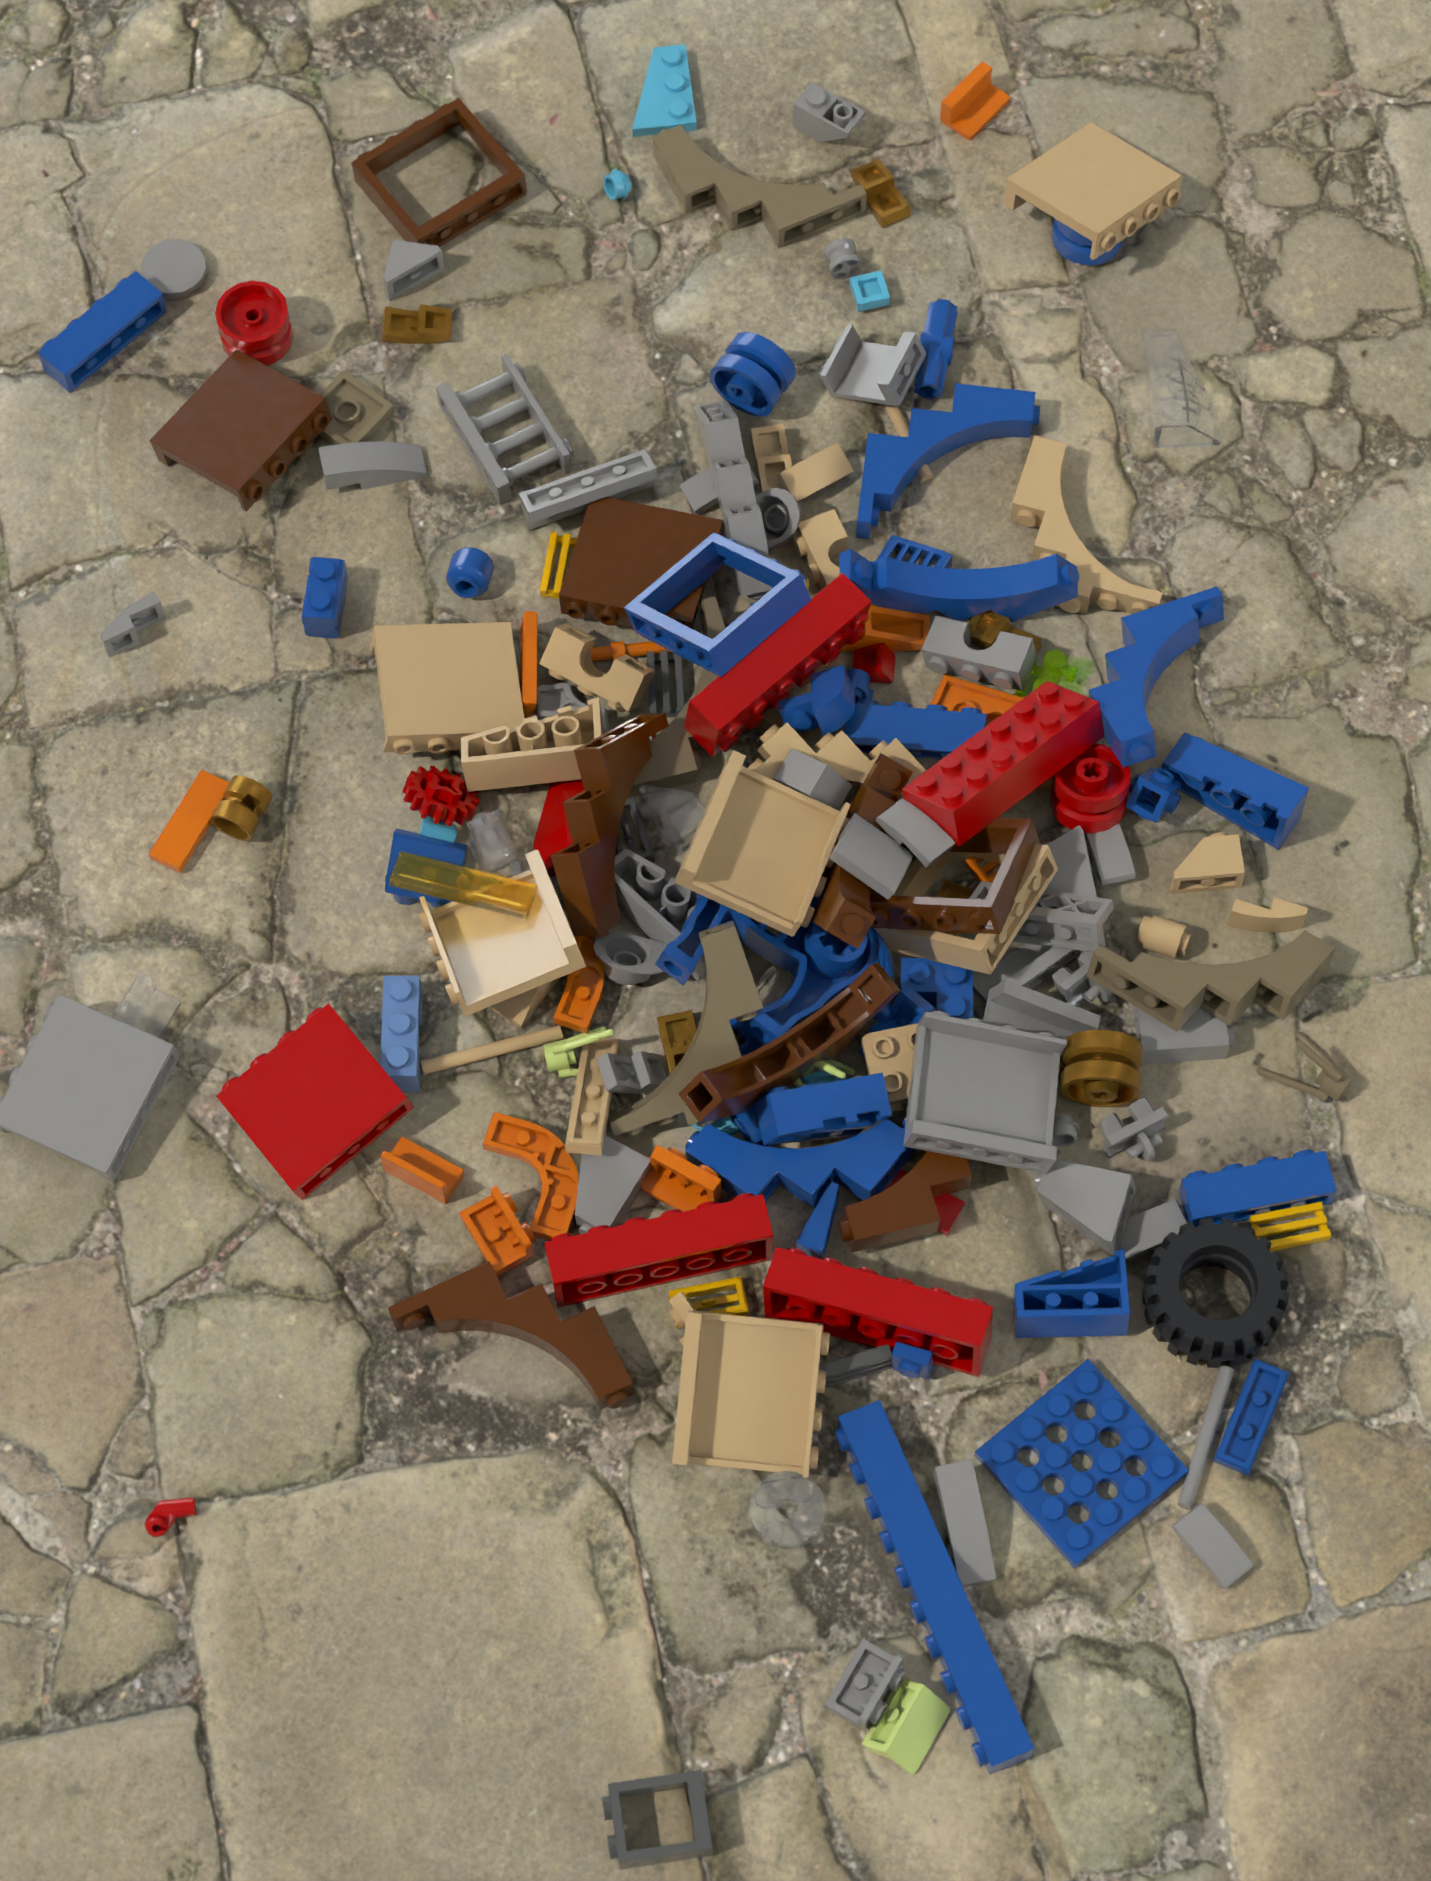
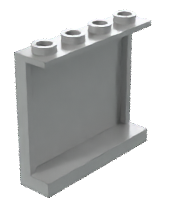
M59 994L55 1003H51L47 1007L43 1016V1026L38 1035L34 1034L29 1040L26 1048L27 1055L22 1065L17 1066L13 1070L9 1080L10 1087L4 1098H0V1131L5 1133L7 1130L91 1168L102 1178L114 1183L173 1071L180 1054L171 1043Z
M942 1011L925 1012L916 1027L903 1146L1046 1174L1055 1163L1057 1156V1147L1052 1146L1060 1053L1067 1045V1040L1056 1038L1055 1035L1048 1032L1035 1034L1021 1031L1020 1028L1012 1025L1001 1027L990 1025L977 1018L965 1020L950 1017L948 1013Z

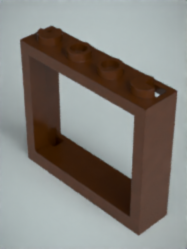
M459 98L449 104L440 106L434 113L424 119L415 121L409 128L397 135L388 137L382 144L369 152L360 154L352 161L355 182L407 242L441 247L527 194L525 174ZM460 125L503 176L418 227L375 175Z
M996 818L961 846L954 844L952 849L948 851L1005 854L985 899L892 895L889 899H886L870 888V906L873 914L876 916L870 928L1000 934L1015 903L1014 899L1036 843L1040 844L1033 820L1025 818ZM904 843L901 845L908 851H910V849Z

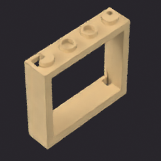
M1039 843L1035 844L1016 893L1015 903L1000 934L978 933L975 939L971 940L937 931L874 929L883 938L890 951L927 958L931 961L991 975L1058 871L1050 847ZM946 852L927 868L916 858L911 863L908 872L893 895L924 897L952 853L1002 863L1005 854Z

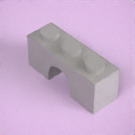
M935 615L921 649L926 668L938 674L950 673L959 675L972 682L983 681L992 683L1005 690L1013 688L1023 691L1037 657L1033 638L1000 631L992 646L984 650H974L970 648L972 638L968 623Z

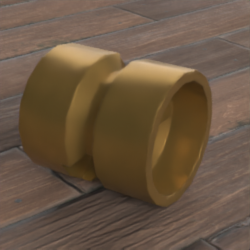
M235 775L223 794L226 800H220L210 821L219 831L227 836L241 841H249L260 823L258 816L265 814L273 796L265 786L254 779Z

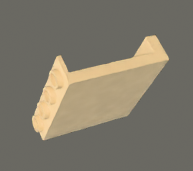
M1090 122L1006 179L1003 205L1015 210L1025 202L1031 203L1091 240L1090 258L1095 260L1103 253L1112 250L1116 244L1126 237L1132 236L1143 225L1152 222L1166 209L1174 207L1181 196L1180 185L1182 175Z
M511 622L375 625L373 627L370 650L371 655L376 657L386 739L383 752L405 755L413 751H429L430 753L438 754L447 750H461L462 737L502 725L510 729L524 722Z
M733 750L722 769L674 883L793 937L799 927L806 928L812 918L815 908L811 907L810 903L813 896L819 898L826 884L827 878L823 877L822 874L825 866L831 868L834 863L829 857L835 848L834 844L837 837H840L850 820L846 815L851 804L846 802L842 809L838 811L742 766L746 755Z
M538 849L525 854L530 870L433 910H430L424 896L419 898L424 912L418 914L426 934L429 932L433 933L432 936L427 937L429 945L435 957L440 955L442 959L436 961L443 980L450 979L451 981L450 984L445 985L452 1005L460 1003L465 1016L586 967Z
M687 1311L672 1464L688 1465V1463L789 1473L803 1475L802 1477L808 1478L810 1469H817L819 1446H812L813 1431H821L823 1409L816 1408L817 1393H824L826 1371L819 1370L820 1356H828L830 1333L823 1332L824 1324Z

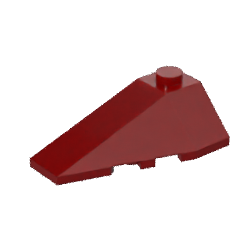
M582 779L551 782L533 842V849H538L549 877L556 876L551 855L573 843L562 802L584 791Z

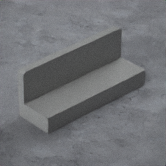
M1026 942L999 961L991 975L982 973L973 980V989L985 1003H987L989 990L1004 980L1034 990L1049 980L1061 967H1067L1077 960L1081 950Z
M1004 980L989 990L983 1021L986 1024L1000 1027L1012 1025L1020 1028L1021 1031L1035 1034L1048 1032L1055 1035L1056 1038L1066 1039L1076 1032L1097 1030L1101 1016Z

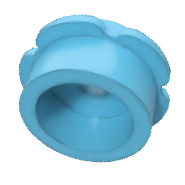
M613 169L610 174L604 176L603 186L607 196L611 200L619 198L621 201L625 200L632 189L629 176L617 169Z

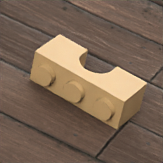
M835 509L800 521L797 527V537L793 538L794 546L800 557L805 556L809 564L807 565V572L812 583H818L822 590L840 575L839 567L831 561L838 557L839 553L848 550V535Z
M568 623L555 627L539 663L548 668L549 675L559 680L566 681L568 679L578 684L577 689L589 696L598 695L608 700L607 705L617 711L626 712V710L631 711L640 707L656 671L655 669L628 655H623L615 658L609 672L604 673L594 666L591 659V651L596 638Z

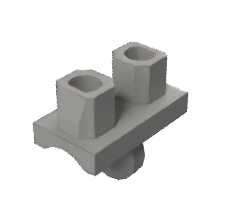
M1081 951L1077 960L1080 968L1075 972H1072L1067 967H1061L1053 974L1054 985L1061 993L1063 1002L1079 1007L1085 1001L1090 1003L1096 997L1103 1002H1107L1113 997V992L1087 977L1093 952Z
M1143 1097L1129 1106L1128 1111L1134 1119V1122L1125 1126L1117 1113H1112L1100 1120L1099 1128L1105 1139L1103 1150L1108 1158L1126 1150L1130 1159L1141 1155L1145 1161L1149 1162L1156 1158L1153 1147L1163 1142L1158 1132L1165 1129L1164 1120L1168 1118V1114L1163 1107L1156 1110L1154 1105L1146 1097Z

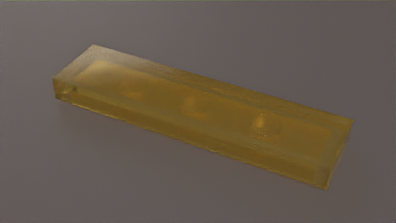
M400 851L390 876V886L525 920L528 918L537 893V885L402 851Z

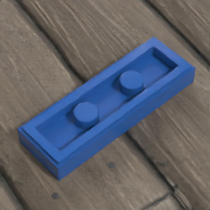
M1254 1359L1213 1462L1249 1476L1290 1374L1289 1372Z

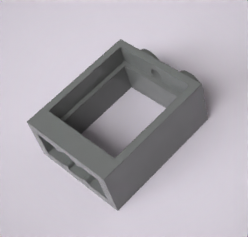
M701 1770L608 1784L609 1796H602L605 1820L613 1819L615 1835H608L607 1840L610 1860L618 1859L620 1870L713 1856ZM688 1787L695 1841L627 1851L620 1797Z

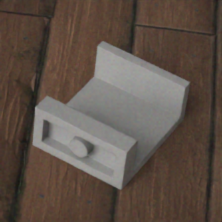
M847 324L843 333L837 339L835 348L827 363L824 364L820 377L831 397L900 406L926 356V352L917 334L914 332L904 331L897 346L862 342L853 324Z

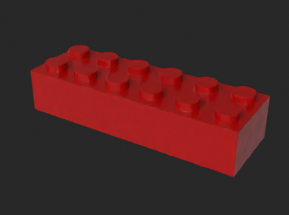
M841 573L722 677L718 676L689 701L684 725L685 730L712 757L720 750L723 752L730 750L738 742L739 734L746 728L749 731L756 728L765 717L763 714L771 707L778 709V701L788 699L790 696L789 692L797 685L800 688L807 685L811 681V674L822 664L825 667L829 666L839 656V650L847 643L852 646L864 635V625L869 619L868 612L871 601Z
M1046 681L902 789L903 798L937 823L951 837L955 845L961 846L1105 736L1099 702Z
M744 1193L734 1197L733 1201L718 1204L716 1201H708L699 1204L696 1207L697 1209L682 1212L680 1209H672L663 1212L660 1217L646 1220L644 1217H636L625 1221L624 1225L609 1228L607 1225H599L590 1228L587 1231L588 1233L573 1236L571 1233H563L554 1236L551 1241L544 1242L557 1308L771 1261L773 1258V1232L764 1195L754 1196L753 1193Z
M776 1247L763 1284L765 1318L775 1317L782 1320L824 1324L823 1332L830 1333V1336L872 1348L886 1344L889 1345L891 1353L896 1342L931 1351L933 1365L980 1377L992 1339L993 1306L987 1305L981 1299L974 1297L960 1298L938 1287L930 1289L920 1287L906 1278L897 1277L891 1279L880 1276L876 1271L869 1268H851L844 1266L840 1261L833 1258L819 1259L811 1257L797 1248L782 1249Z

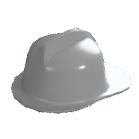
M772 488L755 496L756 503L762 513L768 549L786 541L795 534L802 510L791 493L785 489Z
M611 931L607 936L596 939L594 951L596 956L602 961L604 973L610 980L622 985H634L647 981L652 974L664 972L655 963L668 944L623 931Z

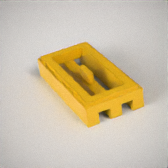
M557 532L550 533L540 586L541 597L559 599L569 547H575L577 538H571V534L564 533L563 537L558 536ZM557 545H560L562 547L553 590L549 589L556 548Z
M1322 1201L1250 1215L1249 1218L1250 1226L1254 1228L1253 1236L1257 1239L1261 1236L1288 1233L1318 1226L1319 1231L1270 1240L1272 1243L1270 1252L1326 1241L1331 1238L1330 1229L1327 1228V1218L1323 1214ZM1315 1215V1217H1313V1218H1308V1219H1303V1220H1298V1221H1293V1222H1288V1223H1283V1224H1278V1225H1272V1226H1267V1227H1262V1228L1259 1227V1225H1265V1224H1270V1223H1275V1222H1280V1221H1285V1220H1290V1219H1295V1218H1300V1217Z
M741 1276L669 1291L671 1299L681 1291H684L688 1298L736 1289V1294L713 1297L691 1303L697 1311L739 1303L740 1305L706 1312L749 1315ZM675 1322L676 1329H681Z

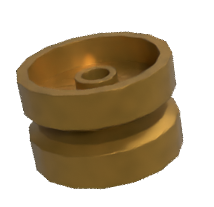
M1110 1030L1081 1031L1065 1039L1067 1040V1045L1063 1049L1062 1060L1066 1067L1061 1073L1060 1089L1064 1097L1072 1102L1093 1107L1125 1106L1139 1099L1141 1096L1142 1077L1138 1070L1143 1065V1046L1141 1041L1134 1036Z

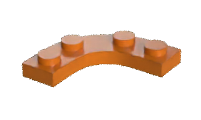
M574 936L586 967L568 974L566 987L553 1020L555 1024L588 1034L603 996L604 969L602 961L595 954L592 940L588 936Z
M494 1112L483 1141V1149L519 1159L531 1165L540 1176L542 1183L541 1197L530 1226L534 1236L551 1241L556 1235L569 1233L575 1217L579 1178L571 1155L565 1153V1145L552 1132L538 1124Z

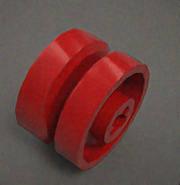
M251 280L232 286L220 297L217 302L215 316L223 350L228 356L238 349L267 366L284 357L291 348L293 331L286 298L278 288L267 282Z
M1093 744L1053 775L1050 807L1054 817L1063 826L1071 830L1080 826L1084 833L1089 834L1107 831L1120 823L1126 814L1125 806L1129 791L1130 767L1123 768L1110 747L1102 744Z

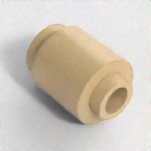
M1145 915L1138 930L1136 943L1142 944L1143 949L1176 959L1179 953L1185 955L1191 940V934L1186 933L1187 925L1154 915L1153 918Z

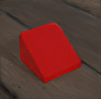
M884 642L854 650L852 668L868 673L871 677L870 682L893 683L896 656Z

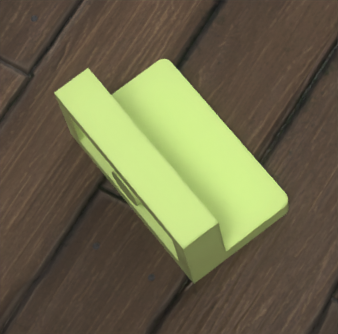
M903 1679L897 1690L891 1691L885 1702L887 1707L876 1725L873 1723L861 1745L871 1753L890 1758L904 1771L914 1775L951 1709L925 1685Z

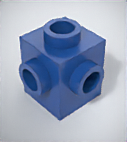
M1150 767L1142 775L1137 773L1133 778L1128 791L1131 795L1125 807L1134 811L1138 816L1157 823L1167 813L1172 815L1181 800V796L1177 793L1182 783L1175 780L1174 775L1168 770Z

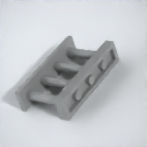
M508 354L501 356L503 374L463 393H460V391L454 392L448 381L436 387L438 405L499 505L512 500L510 486L514 484V480L556 460L564 473L571 472L570 457L573 456L568 441L565 438H559L526 385V376L519 363L513 364ZM509 385L518 397V399L478 418L475 416L469 417L466 412L467 405ZM526 410L534 423L494 443L490 441L485 443L481 437L483 434L482 430ZM540 435L549 447L548 450L508 469L505 466L500 468L496 461L498 455Z

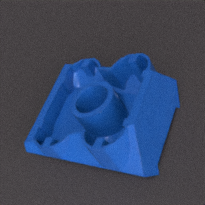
M396 828L393 831L392 847L387 875L385 876V892L393 894L395 901L403 905H412L420 900V897L424 896L426 901L434 908L459 899L468 845Z

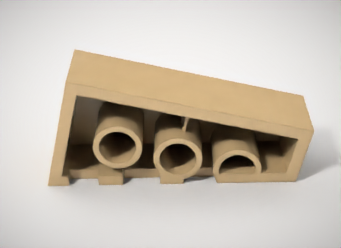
M599 697L587 700L588 706L572 710L570 705L557 709V715L538 720L537 716L523 719L524 722L519 726L510 729L502 725L462 737L461 764L467 791L472 792L581 779L574 750L605 733Z

